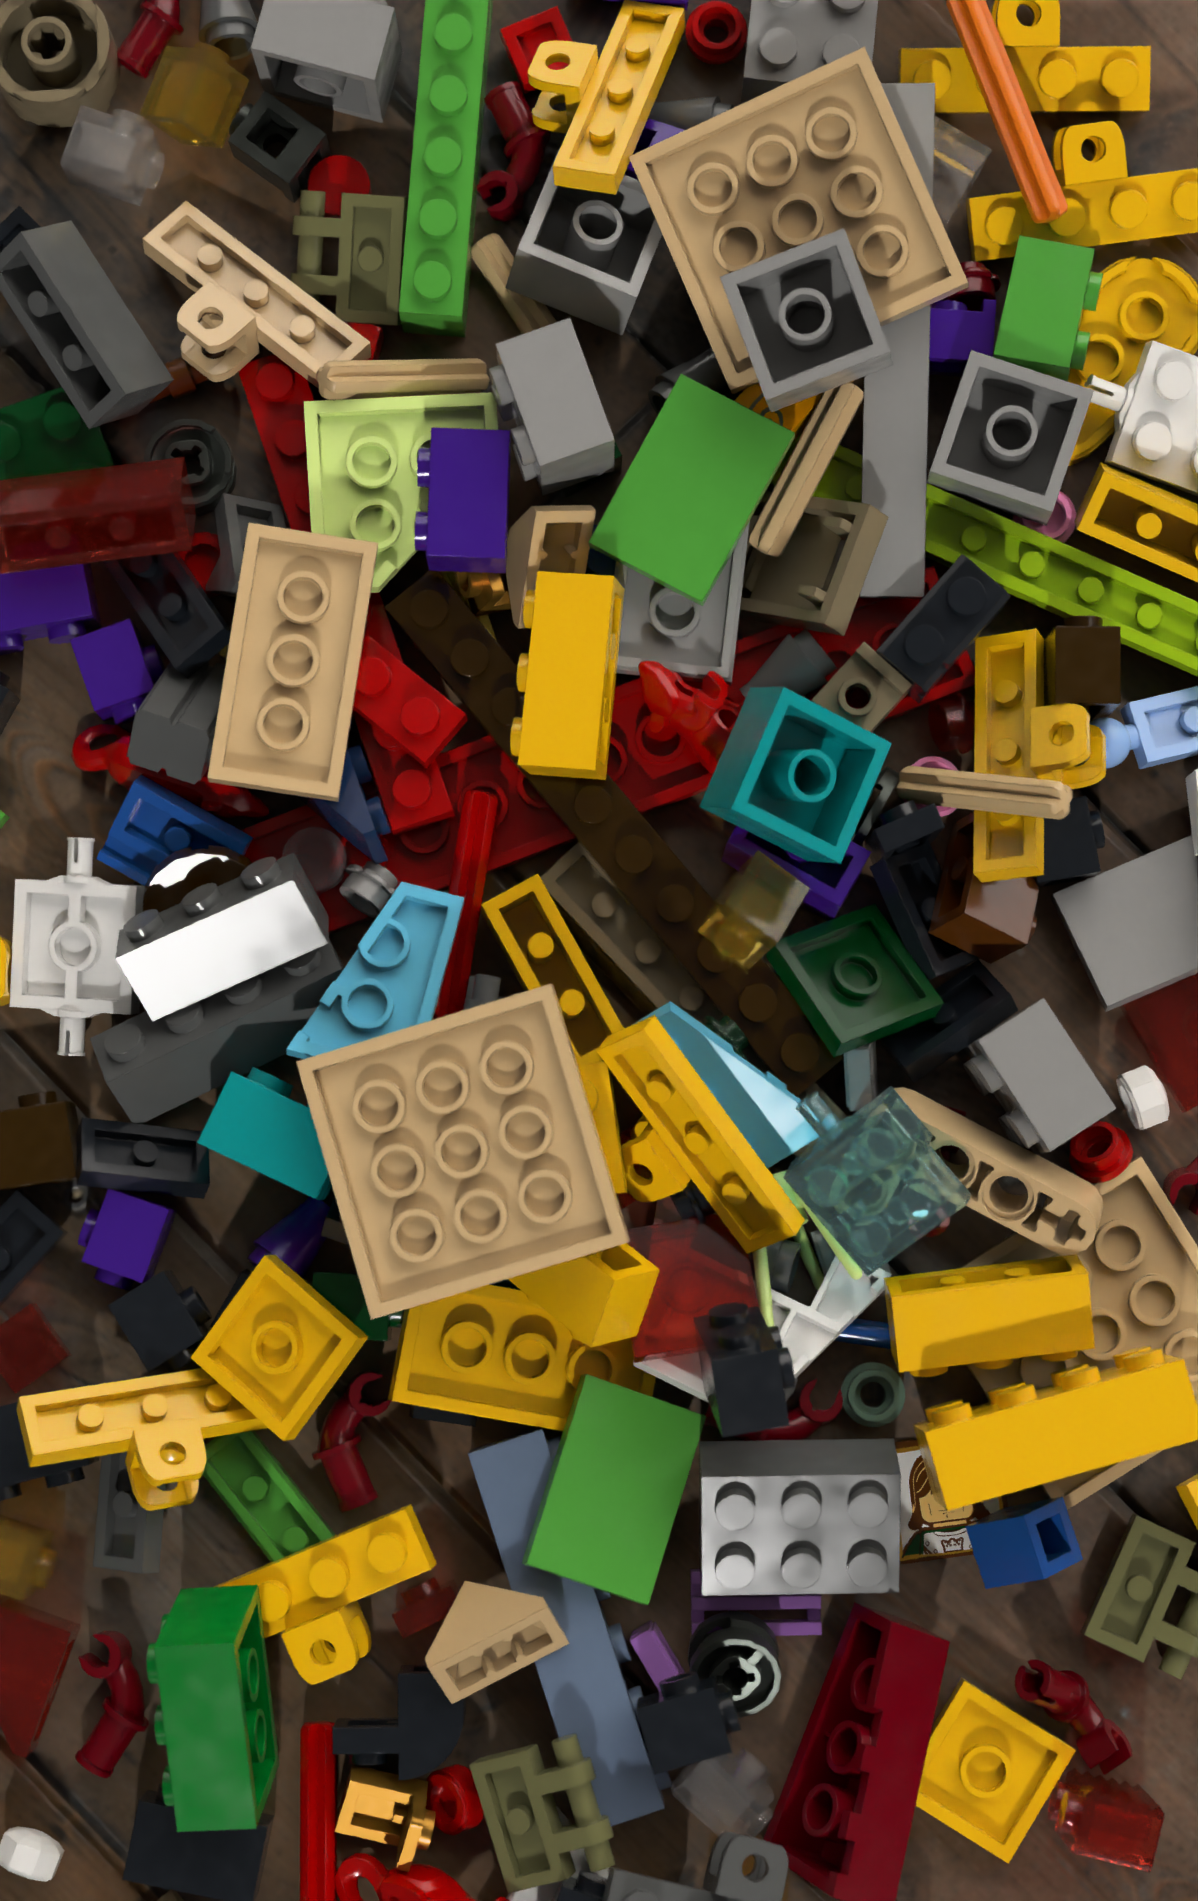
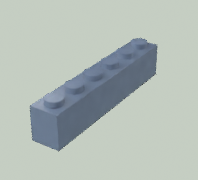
M537 1427L471 1449L468 1456L511 1590L543 1597L569 1641L568 1645L535 1661V1665L558 1737L577 1734L583 1757H590L594 1767L596 1778L591 1781L600 1813L601 1815H608L611 1826L665 1809L661 1790L672 1787L668 1771L654 1774L636 1711L638 1698L644 1695L640 1685L628 1689L621 1664L632 1661L621 1624L617 1623L608 1626L600 1602L612 1598L611 1594L521 1564L561 1440L560 1436L548 1439L545 1428Z

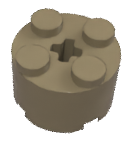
M6 0L0 6V90L16 114L25 121H30L37 125L64 128L81 124L91 118L100 117L107 112L111 105V98L118 86L121 63L117 58L118 48L103 12L92 0ZM62 50L57 52L56 56L52 58V51Z

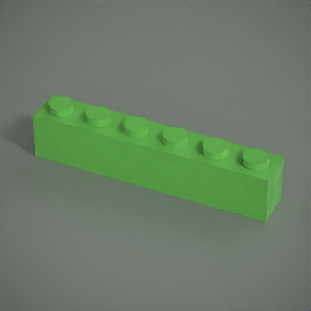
M425 0L399 302V315L403 333L465 337L472 263L471 247L473 246L478 191L476 187L479 179L493 0Z

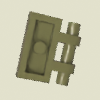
M301 190L300 215H293L292 235H299L297 273H290V281L319 303L320 294L336 295V316L344 322L401 325L399 302L408 198L342 193L341 218L324 217L326 192ZM323 237L339 238L338 276L321 275Z
M1132 1513L1080 1632L1143 1663L1154 1639L1165 1643L1168 1647L1158 1669L1182 1680L1192 1656L1198 1658V1572L1186 1567L1196 1542ZM1177 1585H1180L1192 1592L1177 1626L1162 1619Z
M576 1733L551 1741L558 1766L544 1768L537 1744L481 1757L469 1765L508 1893L567 1880L576 1872L570 1853L573 1850L584 1849L591 1872L609 1868L616 1863L609 1843V1839L614 1836L609 1816L601 1815L591 1781L596 1778L594 1767L590 1757H583ZM562 1790H566L576 1824L562 1827L552 1794Z

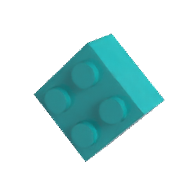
M750 687L699 807L806 861L841 864L892 743L785 687Z
M253 1066L247 1078L231 1071L197 1143L314 1199L327 1201L333 1187L308 1102L305 1106L290 1099L289 1096L293 1090V1085Z

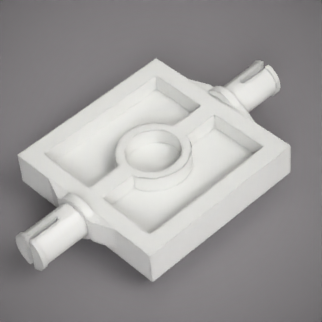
M1154 340L1145 343L1136 372L1124 387L1098 378L1093 374L1088 377L1084 385L1089 387V389H1094L1090 402L1115 411V433L1104 463L1198 496V357Z
M67 837L66 875H60L49 880L15 879L9 1007L36 1008L53 1016L60 1017L59 1050L57 1055L85 1056L86 1018L102 1013L133 1015L140 1012V1000L116 960L119 930L123 929L124 925L132 917L142 912L145 886L111 884L99 877H93L95 838Z

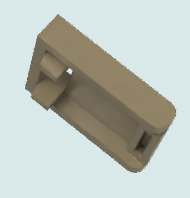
M766 490L759 505L764 507L772 491ZM812 496L781 556H769L754 548L747 541L742 593L751 596L750 599L741 597L739 618L844 636L889 517L871 504ZM753 515L751 518L748 536L759 517L758 515Z

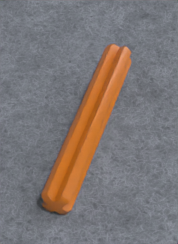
M947 0L946 6L1032 221L1036 224L1052 222L1067 212L1068 205L986 0Z

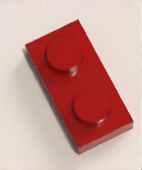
M369 635L364 638L353 710L427 769L468 721L467 714Z

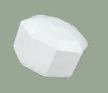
M1143 1065L1118 1075L1116 1082L1119 1095L1127 1115L1136 1129L1144 1130L1168 1120L1170 1110L1167 1093L1162 1082L1151 1068Z
M17 1826L9 1828L2 1837L0 1843V1865L6 1870L22 1877L47 1882L55 1876L65 1850L59 1842L46 1833L37 1829Z

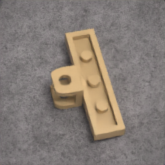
M188 201L183 202L142 238L144 253L195 292L182 305L177 314L178 329L187 334L181 343V354L186 362L212 382L224 381L239 372L259 354V343L318 389L319 383L316 380V373L326 362L368 360L371 357L370 341ZM204 348L205 351L212 354L226 350L222 357L216 359L208 358L202 353Z

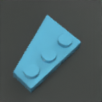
M401 881L359 942L358 949L339 977L330 984L319 1000V1006L306 1025L297 1032L286 1048L287 1055L307 1059L433 1020L464 907V897Z
M669 1001L636 1022L638 1023L653 1015L656 1016L767 1169L834 1128L832 1117L815 1105L811 1108L789 1092L787 1085L768 1071L764 1074L733 1051L731 1044L673 1002Z

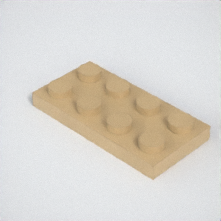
M248 523L207 777L209 782L339 802L378 543Z

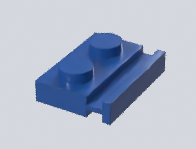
M140 775L133 781L108 833L109 836L96 859L145 886L156 865L175 851L192 847L191 850L199 848L208 849V845L227 847L244 856L253 837L149 778Z

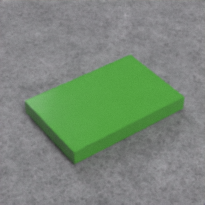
M680 374L588 542L589 546L703 606L795 439V432Z
M588 1374L581 1375L521 1564L642 1605H649L706 1416Z

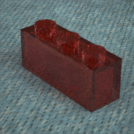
M184 457L0 480V574L192 550L196 511Z

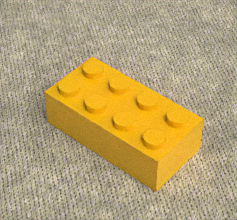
M1143 1346L1113 1355L1115 1367L1099 1371L1098 1366L1089 1367L1088 1363L1075 1365L1050 1373L1052 1385L1035 1389L1033 1384L1026 1385L1025 1381L987 1391L990 1402L970 1407V1403H963L962 1399H957L924 1409L927 1420L914 1423L913 1427L934 1500L949 1511L1198 1440V1406L1184 1359L1163 1354L1162 1348L1151 1349V1346Z

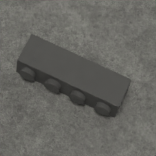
M328 937L327 945L153 1022L145 1011L91 1037L90 1041L106 1084L131 1122L143 1124L225 1084L231 1071L243 1075L251 1071L252 1066L258 1068L286 1054L288 1045L297 1032L306 1025L319 1006L321 997L345 968L331 940Z

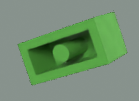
M1019 235L995 345L994 358L1067 382L1071 369L1083 371L1091 334L1090 332L1079 331L1083 309L1096 311L1103 273L1092 272L1094 248Z

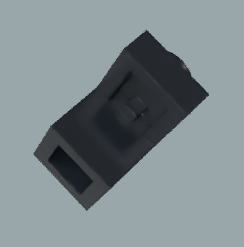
M402 1665L398 1672V1717L338 1718L332 1728L333 1754H348V1763L353 1765L384 1764L388 1762L387 1754H398L399 1780H408L425 1775L444 1762L455 1748L465 1721L467 1697L451 1704L427 1665Z

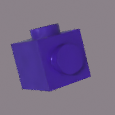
M131 619L70 639L94 711L103 721L113 718L115 724L133 722L135 713L165 670L155 643L145 647L140 632Z
M108 1189L100 1211L92 1208L83 1223L78 1245L86 1247L81 1262L98 1267L94 1279L130 1291L134 1280L144 1283L154 1276L177 1210L123 1190Z

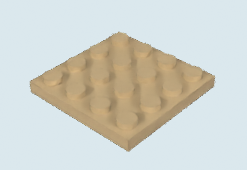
M865 47L629 156L732 395L759 383L721 282L720 277L844 228L881 327L968 288L967 278Z
M553 984L296 1062L371 1320L630 1242Z
M1140 1156L1133 1159L1128 1167L1114 1179L1093 1184L1103 1199L1104 1210L1094 1241L1086 1250L1077 1255L1089 1275L1095 1349L1079 1350L1076 1357L1064 1361H1046L1040 1359L1039 1356L1014 1358L1011 1365L999 1369H981L975 1367L974 1363L966 1364L989 1402L987 1391L994 1388L1025 1381L1026 1385L1033 1384L1034 1388L1038 1389L1053 1384L1050 1376L1052 1372L1088 1363L1089 1367L1098 1366L1099 1371L1115 1367L1113 1355L1143 1346H1151V1349L1162 1348L1163 1354L1184 1359L1198 1406V1246ZM1068 1210L1067 1214L1061 1218L1073 1223L1074 1219L1080 1215L1076 1211ZM1015 1232L959 1268L1066 1255L1053 1252ZM1163 1450L1041 1484V1487L1049 1499L1063 1496L1068 1510Z

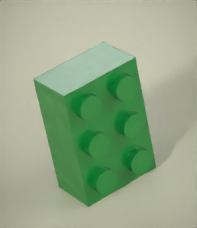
M258 1585L181 1588L170 1613H165L162 1616L160 1634L156 1643H150L147 1650L148 1679L150 1684L159 1685L161 1704L157 1705L155 1711V1737L158 1745H166L169 1764L164 1768L162 1779L164 1803L166 1806H174L177 1832L257 1829L279 1767Z

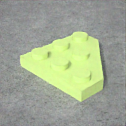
M493 392L304 401L311 532L378 543L371 593H379L417 552L415 551L416 511L428 512L429 487H418L417 484L419 448H431V428L498 430L497 403Z

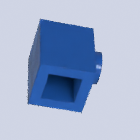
M1063 1496L1005 1507L965 1526L985 1589L1043 1580L1083 1560Z

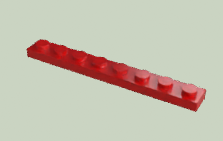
M272 354L247 363L238 373L292 530L311 532L304 401H314L308 380L276 355ZM371 593L364 638L369 635L403 663L380 593ZM353 710V715L394 836L455 816L436 758L426 769Z

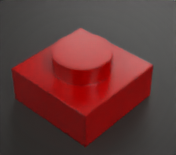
M558 6L500 29V38L524 94L536 89L529 84L528 69L539 45L547 41L573 42ZM555 62L550 64L548 68L561 70L566 68L568 64Z

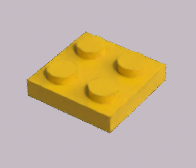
M264 1255L191 1356V1359L282 1441H288L296 1438L369 1336L276 1255Z
M961 1677L932 1726L916 1806L1009 1864L1076 1750L1068 1743Z

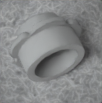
M367 861L363 868L356 864H350L346 868L349 876L340 887V893L360 912L376 919L394 893L395 888L399 884L398 880L386 868L372 861Z

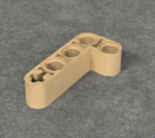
M904 1087L892 1088L882 1093L877 1099L851 1146L834 1183L835 1196L842 1207L850 1213L859 1216H872L882 1211L889 1203L905 1173L1041 1246L1062 1255H1076L1091 1245L1104 1210L1103 1199L1099 1191L1088 1181L928 1097ZM885 1115L901 1117L909 1125L911 1133L905 1135L892 1133L884 1125L882 1117ZM946 1145L959 1147L966 1153L969 1162L964 1165L949 1163L943 1158L940 1147ZM863 1168L872 1170L879 1176L883 1186L874 1188L865 1186L858 1180L855 1170ZM1002 1176L1018 1178L1024 1183L1028 1192L1023 1195L1009 1194L1000 1187L997 1179ZM1041 1192L1049 1196V1198H1046L1043 1209L1036 1207ZM1068 1210L1076 1211L1080 1215L1074 1219L1073 1223L1061 1218L1067 1214Z

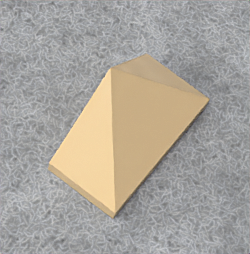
M592 505L531 506L508 529L506 578L513 623L518 629L525 628L523 621L525 594L528 589L535 590L537 571L586 573L590 549L588 542L592 536L596 513Z
M464 1581L425 1657L428 1669L451 1704H454L568 1645L569 1641L543 1597Z

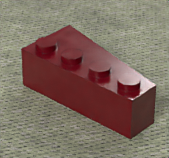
M854 1602L763 1840L782 1846L787 1853L788 1868L832 1898L843 1901H896L950 1641L911 1621Z

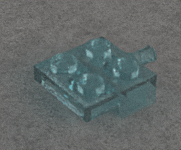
M892 1086L852 1116L845 1117L842 1120L834 1114L818 1095L819 1093L814 1091L808 1098H804L795 1107V1110L802 1115L820 1138L815 1144L793 1159L783 1178L868 1277L967 1205L971 1193L929 1145L933 1135Z

